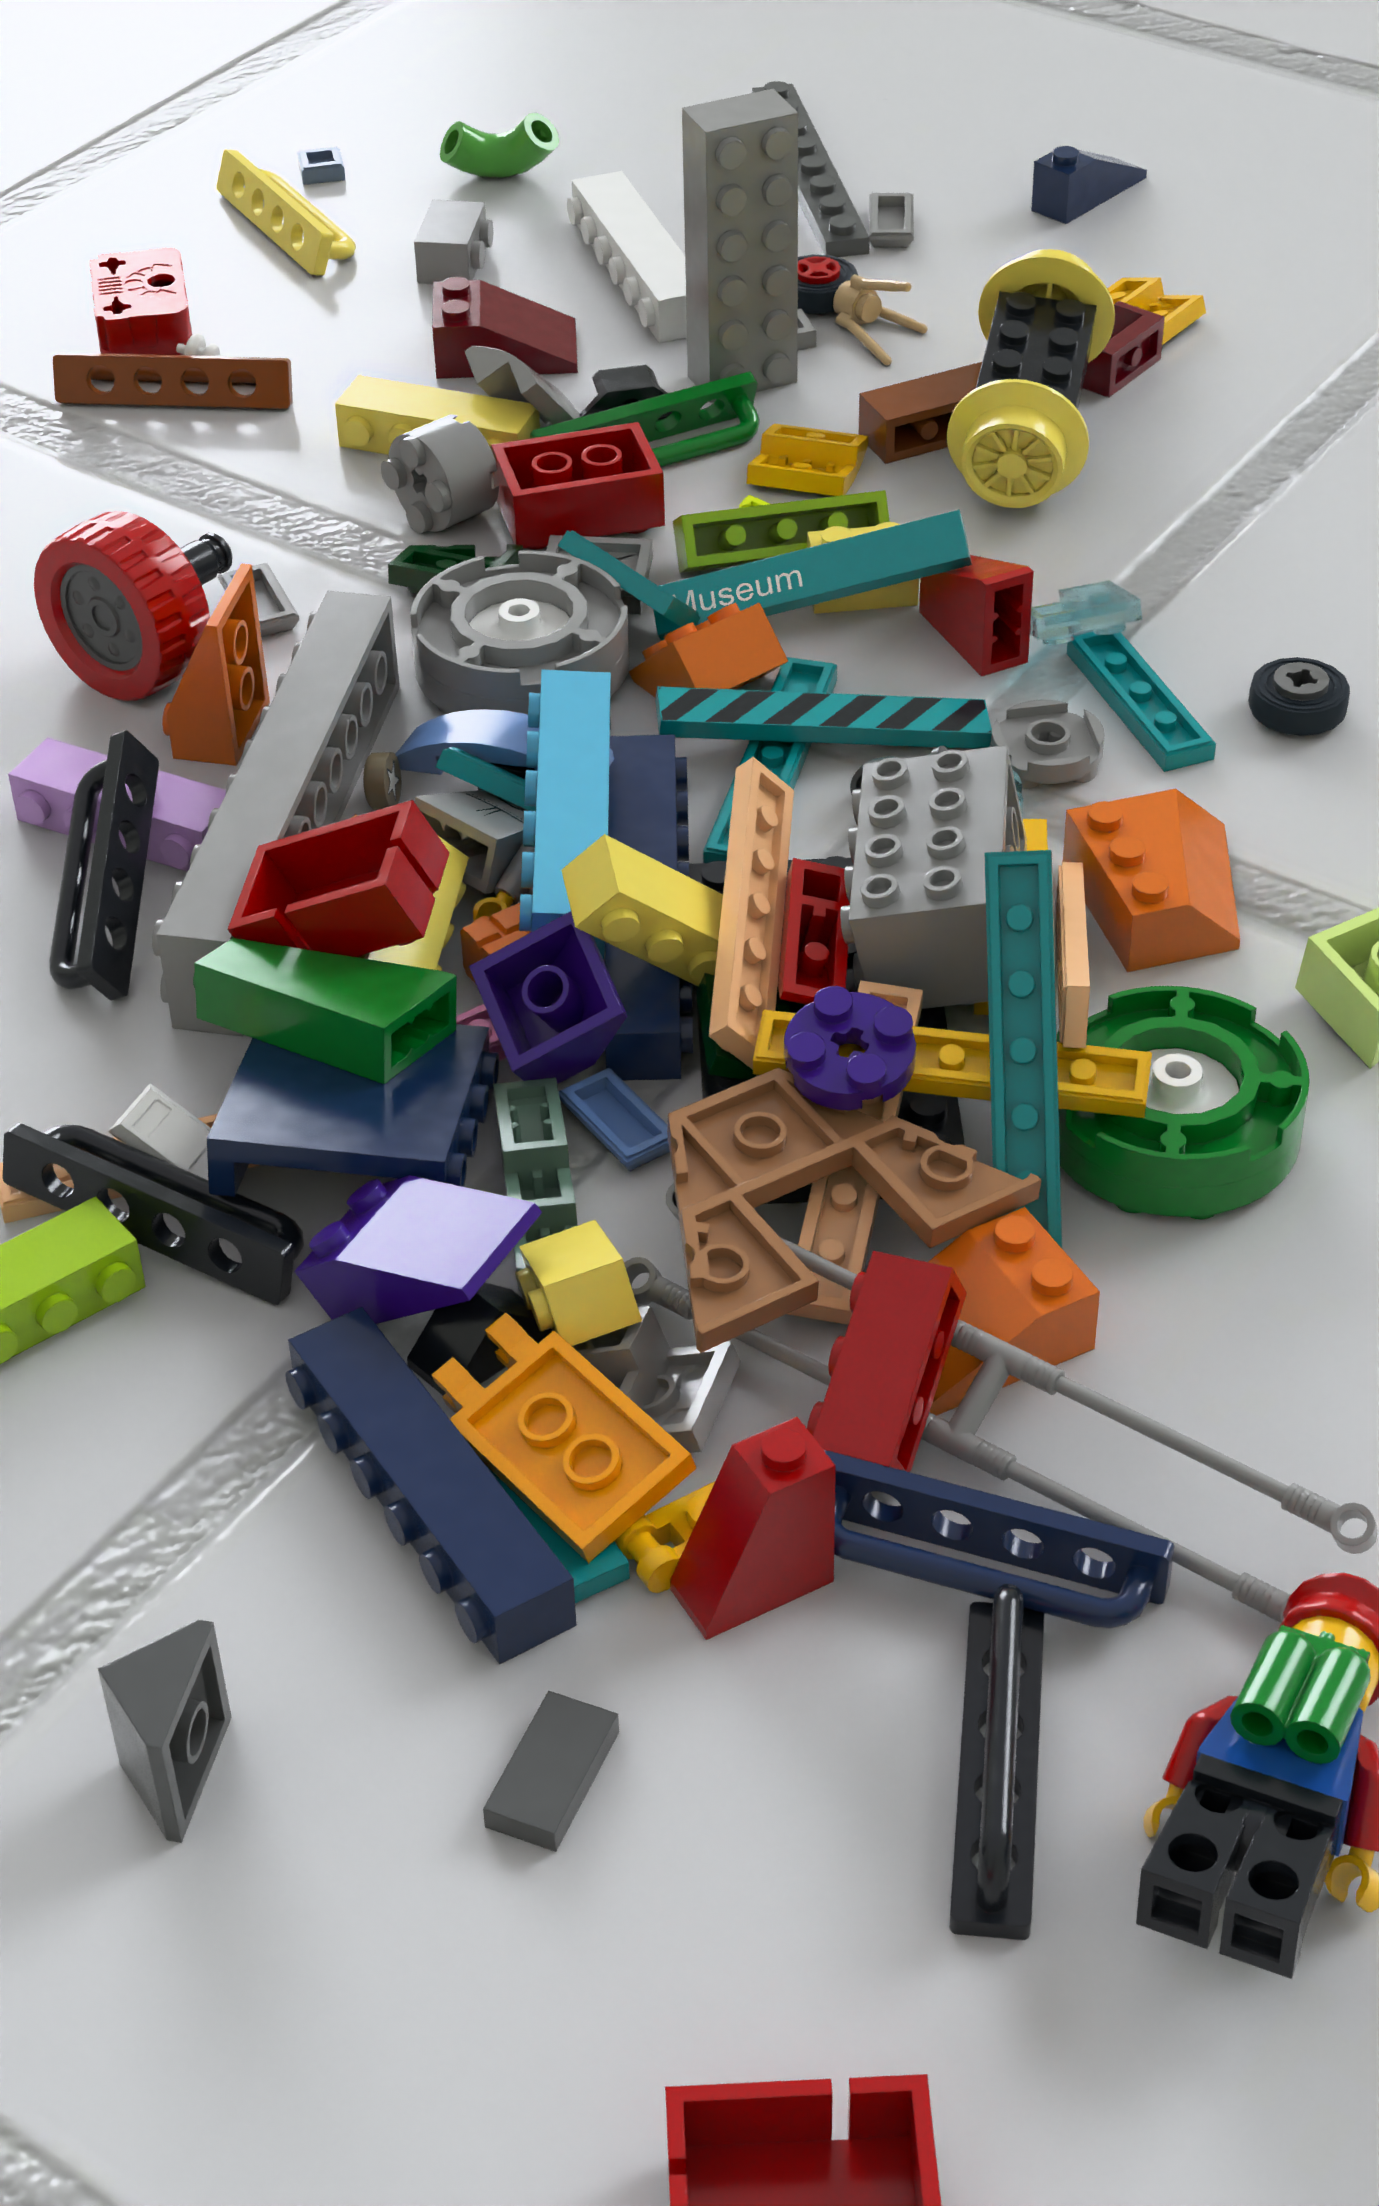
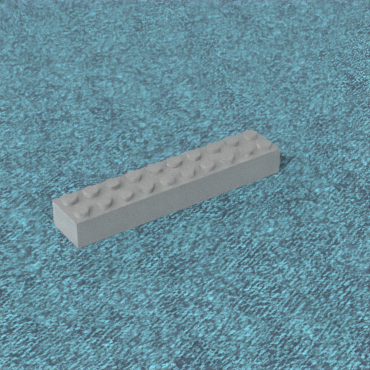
M327 590L317 612L312 611L310 613L307 632L302 642H296L294 645L292 662L286 674H280L276 685V695L271 705L263 708L259 729L254 739L247 740L243 751V761L237 773L230 774L226 785V794L220 807L214 808L210 814L208 831L202 844L194 846L190 858V868L184 880L176 882L172 892L171 906L165 918L158 919L154 926L152 948L154 954L160 956L163 969L160 995L162 1001L169 1005L173 1029L243 1037V1034L197 1018L196 992L193 985L194 963L233 938L227 929L259 845L340 821L365 766L366 759L370 755L400 688L391 596Z

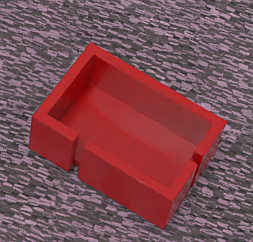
M413 800L259 845L227 930L233 938L357 958L388 947L408 945L425 936L435 903L433 894L439 890L450 852Z
M927 2074L849 2078L848 2139L832 2140L833 2093L831 2079L665 2087L670 2206H942Z

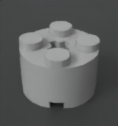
M447 415L399 435L390 446L388 460L383 461L381 464V474L385 484L390 489L395 490L401 505L406 511L409 525L417 533L444 530L489 510L497 501L499 486L492 489L490 475L498 471L493 452L480 430L470 421L464 423L456 421L457 415Z

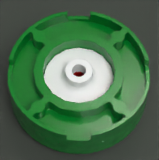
M1150 986L1111 994L1108 996L1107 1009L1088 1017L1086 1045L1152 1052L1145 1118L1059 1109L1060 1166L1075 1182L1086 1190L1115 1204L1119 1209L1128 1213L1143 1212L1161 1216L1190 1217L1203 1220L1211 1218L1215 1214L1248 1205L1275 1189L1290 1173L1297 1160L1310 1083L1309 1069L1304 1054L1287 1030L1281 1033L1280 1039L1277 1038L1272 1032L1255 1022L1256 1007L1228 995L1184 986ZM1059 1031L1057 1032V1042H1060Z

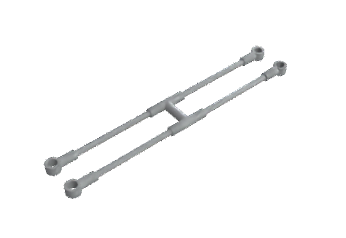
M673 1183L666 1193V1204L673 1215L679 1220ZM781 1238L810 1271L851 1290L857 1274ZM635 1257L624 1263L631 1287L636 1276L641 1273H649L648 1281L644 1286L632 1288L636 1303L646 1304L654 1302L685 1319H693L689 1290L662 1277L653 1263L646 1258ZM960 1319L958 1320L951 1346L974 1356L984 1363L950 1422L929 1412L921 1437L922 1440L998 1477L1000 1480L1004 1481L1010 1478L1090 1520L1169 1540L1017 1463L1015 1455L975 1435L1010 1374L1050 1395L1058 1392L1281 1502L1283 1510L1331 1533L1338 1547L1345 1552L1352 1554L1363 1553L1369 1550L1376 1542L1378 1535L1377 1525L1372 1513L1364 1505L1358 1503L1339 1505L1295 1483L1287 1486L1065 1377L1064 1370L977 1327L967 1324ZM755 1329L735 1337L745 1344L829 1386L831 1377L828 1366ZM1352 1518L1362 1519L1367 1523L1366 1531L1358 1538H1347L1340 1533L1345 1521ZM1171 1541L1175 1546L1174 1563L1231 1591L1233 1599L1282 1623L1284 1620L1283 1612L1290 1594L1244 1572L1240 1576Z

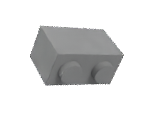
M432 199L414 240L417 283L433 284V282L444 281L450 277H464L468 280H473L477 269H482L484 266L485 248L491 247L493 243L492 220H486L485 202Z

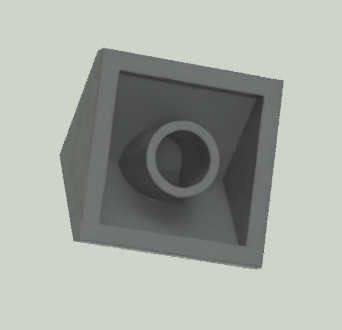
M197 1620L98 1668L119 1763L165 1838L169 1841L180 1843L184 1839L232 1718L214 1622Z

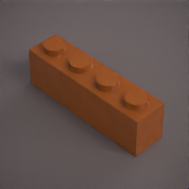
M982 362L859 393V435L869 436L868 447L885 464L947 448V429L951 414L960 400L976 389Z

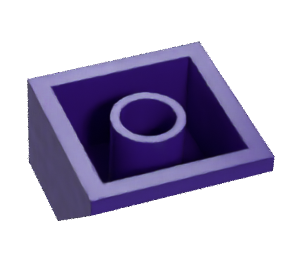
M571 911L469 966L510 1068L523 1081L556 1078L557 1084L595 1065L628 1017L594 937L575 927Z

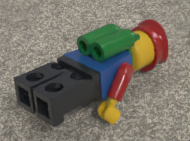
M1344 1572L1321 1574L1303 1581L1289 1596L1283 1612L1284 1620L1280 1624L1278 1631L1273 1632L1265 1639L1239 1696L1229 1695L1192 1714L1186 1720L1162 1776V1779L1170 1783L1166 1798L1153 1803L1144 1815L1143 1827L1146 1835L1151 1838L1156 1835L1162 1810L1164 1808L1172 1810L1141 1868L1136 1924L1207 1949L1217 1928L1219 1911L1226 1897L1219 1954L1292 1979L1301 1954L1302 1941L1324 1882L1329 1893L1343 1903L1348 1895V1888L1352 1880L1362 1876L1361 1884L1356 1891L1357 1906L1365 1912H1373L1379 1908V1873L1371 1867L1375 1851L1379 1852V1748L1375 1742L1360 1735L1363 1714L1366 1708L1379 1698V1588L1365 1578ZM1343 1844L1351 1846L1348 1855L1339 1856Z

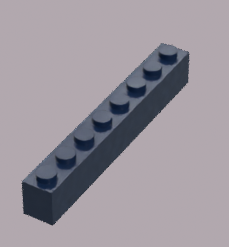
M675 735L610 736V749L613 751L614 760L609 766L608 836L690 877L689 862H678L689 861L687 757H676ZM605 942V965L628 1016L605 1049L606 1069L610 1068L623 1081L682 1079L681 1054H693V1016L680 1017V1013H692V983Z

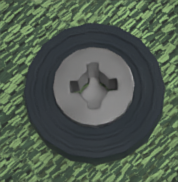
M1300 657L1277 659L1264 664L1254 673L1249 691V707L1254 718L1265 727L1280 733L1298 736L1321 734L1334 729L1344 720L1349 703L1350 686L1341 672L1321 661Z

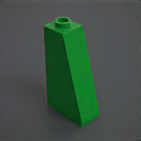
M238 938L230 939L194 963L193 985L196 992V1016L198 1019L382 1084L387 1083L456 1031L457 975L449 972Z

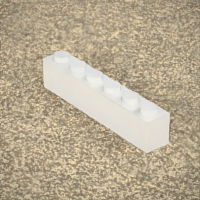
M622 171L571 180L572 197L567 199L569 220L572 225H577L580 229L585 244L592 246L599 264L606 266L613 284L620 286L624 292L627 304L629 306L633 305L637 310L642 325L651 330L659 343L687 338L685 255Z

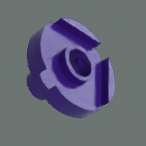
M841 986L825 987L815 994L813 1002L805 1005L793 1016L787 1026L784 1036L786 1069L788 1067L794 1076V1085L800 1093L821 1106L847 1111L862 1109V1100L874 1099L880 1095H883V1102L895 1097L906 1087L914 1072L916 1042L913 1033L912 1016L906 1009L895 1006L880 997L860 992H849ZM856 1044L861 1046L865 1052L853 1051L849 1057H842L839 1055V1046Z

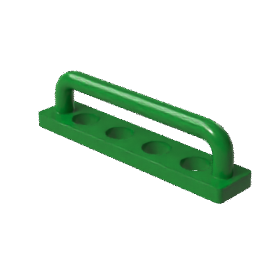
M749 371L538 428L531 432L530 438L639 422L648 442L739 418V425L653 448L660 467L738 446L752 440L758 432L760 424L758 413L753 406L758 383ZM717 399L709 407L701 409L707 402ZM673 411L667 418L657 421L665 413Z

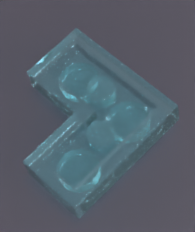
M1110 580L1060 589V602L1031 607L1030 635L1037 640L1042 639L1043 644L1056 645L1074 640V633L1093 630L1094 634L1098 635L1119 633L1126 630V623L1142 620L1140 598Z

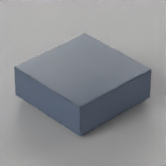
M339 147L300 150L297 152L298 166L303 185L346 180L344 163Z

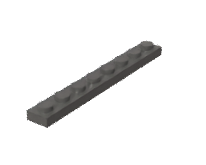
M773 81L765 84L764 87L752 88V93L774 89L798 112V202L823 254L835 257L869 254L870 237L794 85Z

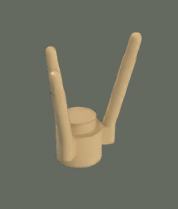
M854 274L850 280L842 283L835 292L833 308L835 313L838 314L836 324L847 328L886 366L892 363V359L858 324L872 323L879 316L922 334L928 331L925 324L883 307L881 299L875 291L908 292L912 287L908 282L865 279Z

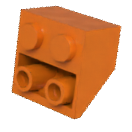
M760 602L740 611L737 603H733L709 615L707 621L696 626L693 622L686 624L665 635V640L643 650L642 654L645 661L630 670L629 674L633 682L656 698L657 686L736 690L766 676L789 661Z

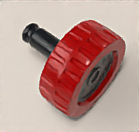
M123 511L101 513L51 540L42 550L34 572V594L40 619L60 657L88 686L105 696L117 700L137 701L145 699L183 677L203 630L210 619L209 607L202 585L214 579L217 574H222L230 569L233 558L232 551L224 538L215 533H206L199 540L192 541L179 548L162 529L141 516Z

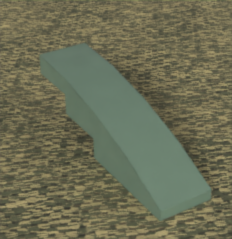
M556 1078L493 1084L506 1196L535 1202L542 1211L539 1218L513 1248L516 1271L526 1268L519 1246L578 1226L576 1201L569 1167L568 1143Z

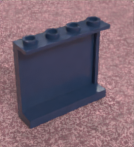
M456 1024L455 1032L385 1084L252 1038L207 1136L209 1194L235 1197L249 1164L398 1179L411 1175L464 1187L467 1157L473 1158L475 1155L478 1123H485L489 1090H494L493 1084H497L499 1075V1053L489 1052V1027Z

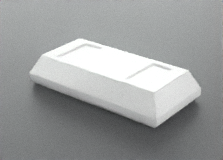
M149 1084L111 1127L109 1133L127 1145L208 1180L207 1136L211 1128L155 1086Z

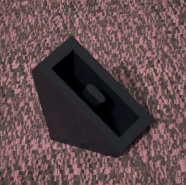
M484 1283L471 1300L434 1310L410 1351L407 1362L411 1370L443 1396L446 1392L435 1383L432 1374L452 1357L479 1384L506 1367L498 1360L495 1354L499 1347L488 1338L485 1329L505 1312L537 1343L548 1336L552 1329L540 1331L532 1310L527 1309L523 1298L512 1289Z

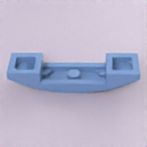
M488 709L453 712L438 716L418 726L396 752V756L400 764V770L442 775L444 771L435 767L443 749L456 747L489 763L535 768V771H538L537 766H526L527 731H539V728L528 727V714ZM609 748V766H610V764H611V763L613 762V760H614V755H613L612 749Z

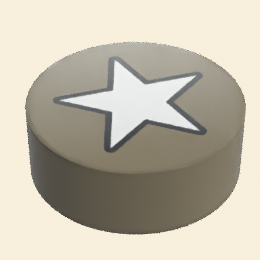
M374 752L366 759L363 773L364 793L368 804L373 809L398 804L400 800L401 770L398 758L393 752Z

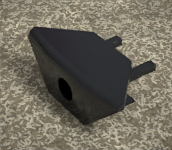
M647 365L598 370L592 377L598 395L579 415L583 417L664 395L667 392L659 387L653 370ZM673 411L665 413L659 419L667 418Z

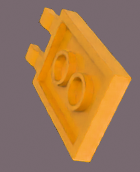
M505 1312L486 1328L485 1332L488 1338L499 1347L495 1354L508 1370L484 1389L452 1357L436 1370L432 1377L435 1383L446 1392L442 1396L445 1404L456 1413L450 1418L451 1422L482 1462L589 1564L697 1468L689 1451L558 1333L553 1330L541 1342L537 1343Z

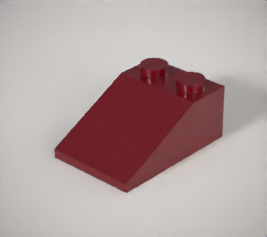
M450 277L444 281L433 282L432 332L436 379L474 377L464 352L471 346H486L503 350L514 355L539 375L578 373L576 323L574 317L482 280Z

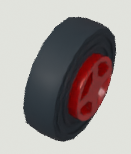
M813 254L799 256L798 309L801 308L804 313L809 314L835 312L833 308L835 292L842 283L850 280L852 275H858L854 265L843 258L831 255Z

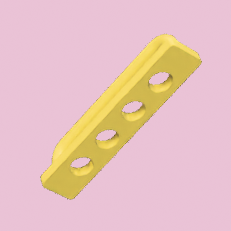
M224 149L216 185L217 191L311 275H325L328 259L342 260L354 255L356 245L352 238L285 180L275 173L257 168L238 150Z

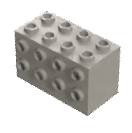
M1007 745L965 751L947 750L939 754L904 759L886 758L879 762L863 764L861 789H854L852 791V807L857 827H850L848 830L849 851L854 865L846 866L844 870L845 889L850 905L842 906L840 911L844 941L846 944L855 943L857 953L853 956V971L857 989L859 988L860 980L923 990L922 1009L960 1004L970 1005L988 1001L985 852L1027 851V837Z

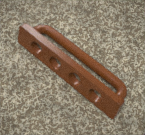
M59 352L52 358L55 400L58 403L286 409L293 403L292 368L289 358ZM91 380H115L112 390L107 392L99 391L91 383ZM138 381H162L161 388L158 392H146L139 386ZM185 382L209 383L205 393L196 394L188 390ZM231 383L256 384V387L252 394L242 395L234 390Z

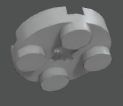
M1032 700L1012 706L1007 709L1004 721L1000 723L998 720L995 721L992 726L991 747L1007 745L1016 787L1032 789L1041 783L1058 784L1070 781L1085 783L1093 780L1097 775V767L1103 757L1105 734L1099 719L1085 709L1082 718L1077 714L1069 713L1068 703L1058 700Z

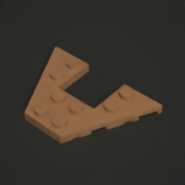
M776 1068L668 1113L667 1135L697 1350L700 1353L810 1304L818 1298L819 1280L757 1213L754 1208L852 1166L929 1248H932L963 1234L968 1229L996 1219L1039 1199L1042 1180L1032 1173L1022 1180L976 1160L977 1150L963 1144L952 1145L945 1143L934 1132L892 1115L884 1122L857 1110H837L814 1103L803 1096L796 1088L792 1073L781 1068Z

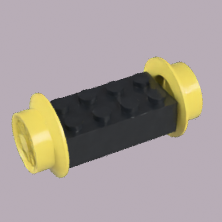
M1054 249L1034 251L1013 260L998 269L987 281L980 297L978 309L979 323L987 340V345L976 389L968 393L957 404L951 414L947 429V445L950 456L958 470L963 474L969 487L984 500L1007 508H1024L1043 502L1052 494L1068 486L1083 469L1089 451V434L1085 421L1078 411L1087 364L1103 351L1110 340L1114 328V304L1102 280L1079 257Z

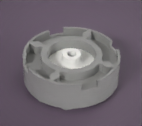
M518 551L519 564L485 568L484 556H479L449 567L437 574L422 587L411 607L410 617L416 679L420 689L445 714L486 709L528 714L529 693H541V669L609 672L611 673L610 697H612L625 681L630 666L628 607L621 600V590L618 582L610 574L592 563L569 555L545 551Z

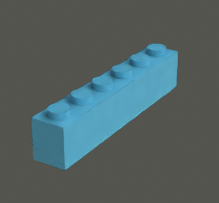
M541 669V693H529L528 727L539 728V731H527L526 766H537L538 771L526 770L524 806H536V811L524 810L523 846L535 847V852H522L521 888L533 889V895H520L519 931L533 932L571 911L561 870L604 834L608 835L611 673ZM594 937L600 954L604 959L605 941Z

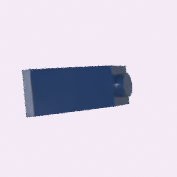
M1071 146L1057 147L1052 152L1034 161L1031 211L1067 224L1144 180L1147 177V170L1114 157L1078 150Z

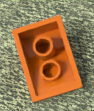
M240 564L203 630L172 701L165 706L162 727L164 734L170 736L173 759L237 766L247 740L251 739L260 722L263 708L270 703L252 564Z
M1026 1207L968 1229L928 1261L929 1263L952 1267L966 1290L967 1295L959 1317L961 1321L977 1327L1054 1366L1095 1349L1100 1291ZM950 1345L930 1413L937 1416L958 1407L984 1362ZM1009 1374L1003 1387L1020 1381V1379Z

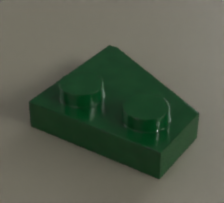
M506 544V552L501 556L484 557L485 568L519 564L518 551H523V546ZM409 545L388 564V584L407 587L410 592L417 594L429 580L440 572L460 562L475 558V545H452L446 547Z

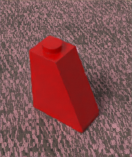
M970 555L972 562L970 566L920 578L919 613L981 677L1028 663L1034 571L1029 566Z
M794 1417L732 1444L670 1579V1590L706 1640L834 1582L836 1465L798 1417Z

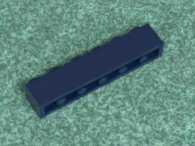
M363 1307L288 1339L292 1369L286 1371L285 1378L294 1401L300 1409L304 1410L310 1407L315 1413L320 1432L328 1448L334 1454L343 1451L350 1461L354 1480L361 1493L367 1499L376 1496L382 1504L387 1524L397 1542L402 1546L410 1543L419 1555L422 1572L433 1591L437 1594L446 1591L455 1603L458 1621L471 1642L477 1643L482 1640L500 1665L577 1626L573 1577Z

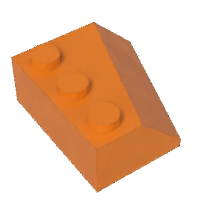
M1176 788L1109 802L1101 801L1092 805L1066 810L1062 862L1083 863L1085 904L1127 972L1239 949L1240 933L1224 823Z

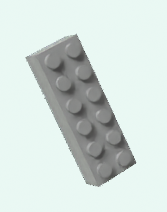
M774 89L683 107L682 139L688 377L697 386L750 371L758 383L756 392L797 382L798 112Z

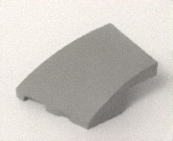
M471 346L464 351L477 385L490 397L531 403L539 411L540 419L545 424L550 422L553 425L581 417L572 403L559 389L514 355L486 346Z
M651 1306L638 1307L642 1322L572 1346L690 1453L702 1452L741 1363L732 1341H726L702 1353L697 1350L696 1345L670 1348Z

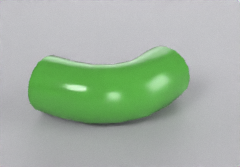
M529 113L516 127L503 133H486L461 121H456L450 126L443 138L440 147V159L442 162L460 171L479 177L506 178L526 173L541 163L558 147L560 140L555 126L549 119L538 113Z

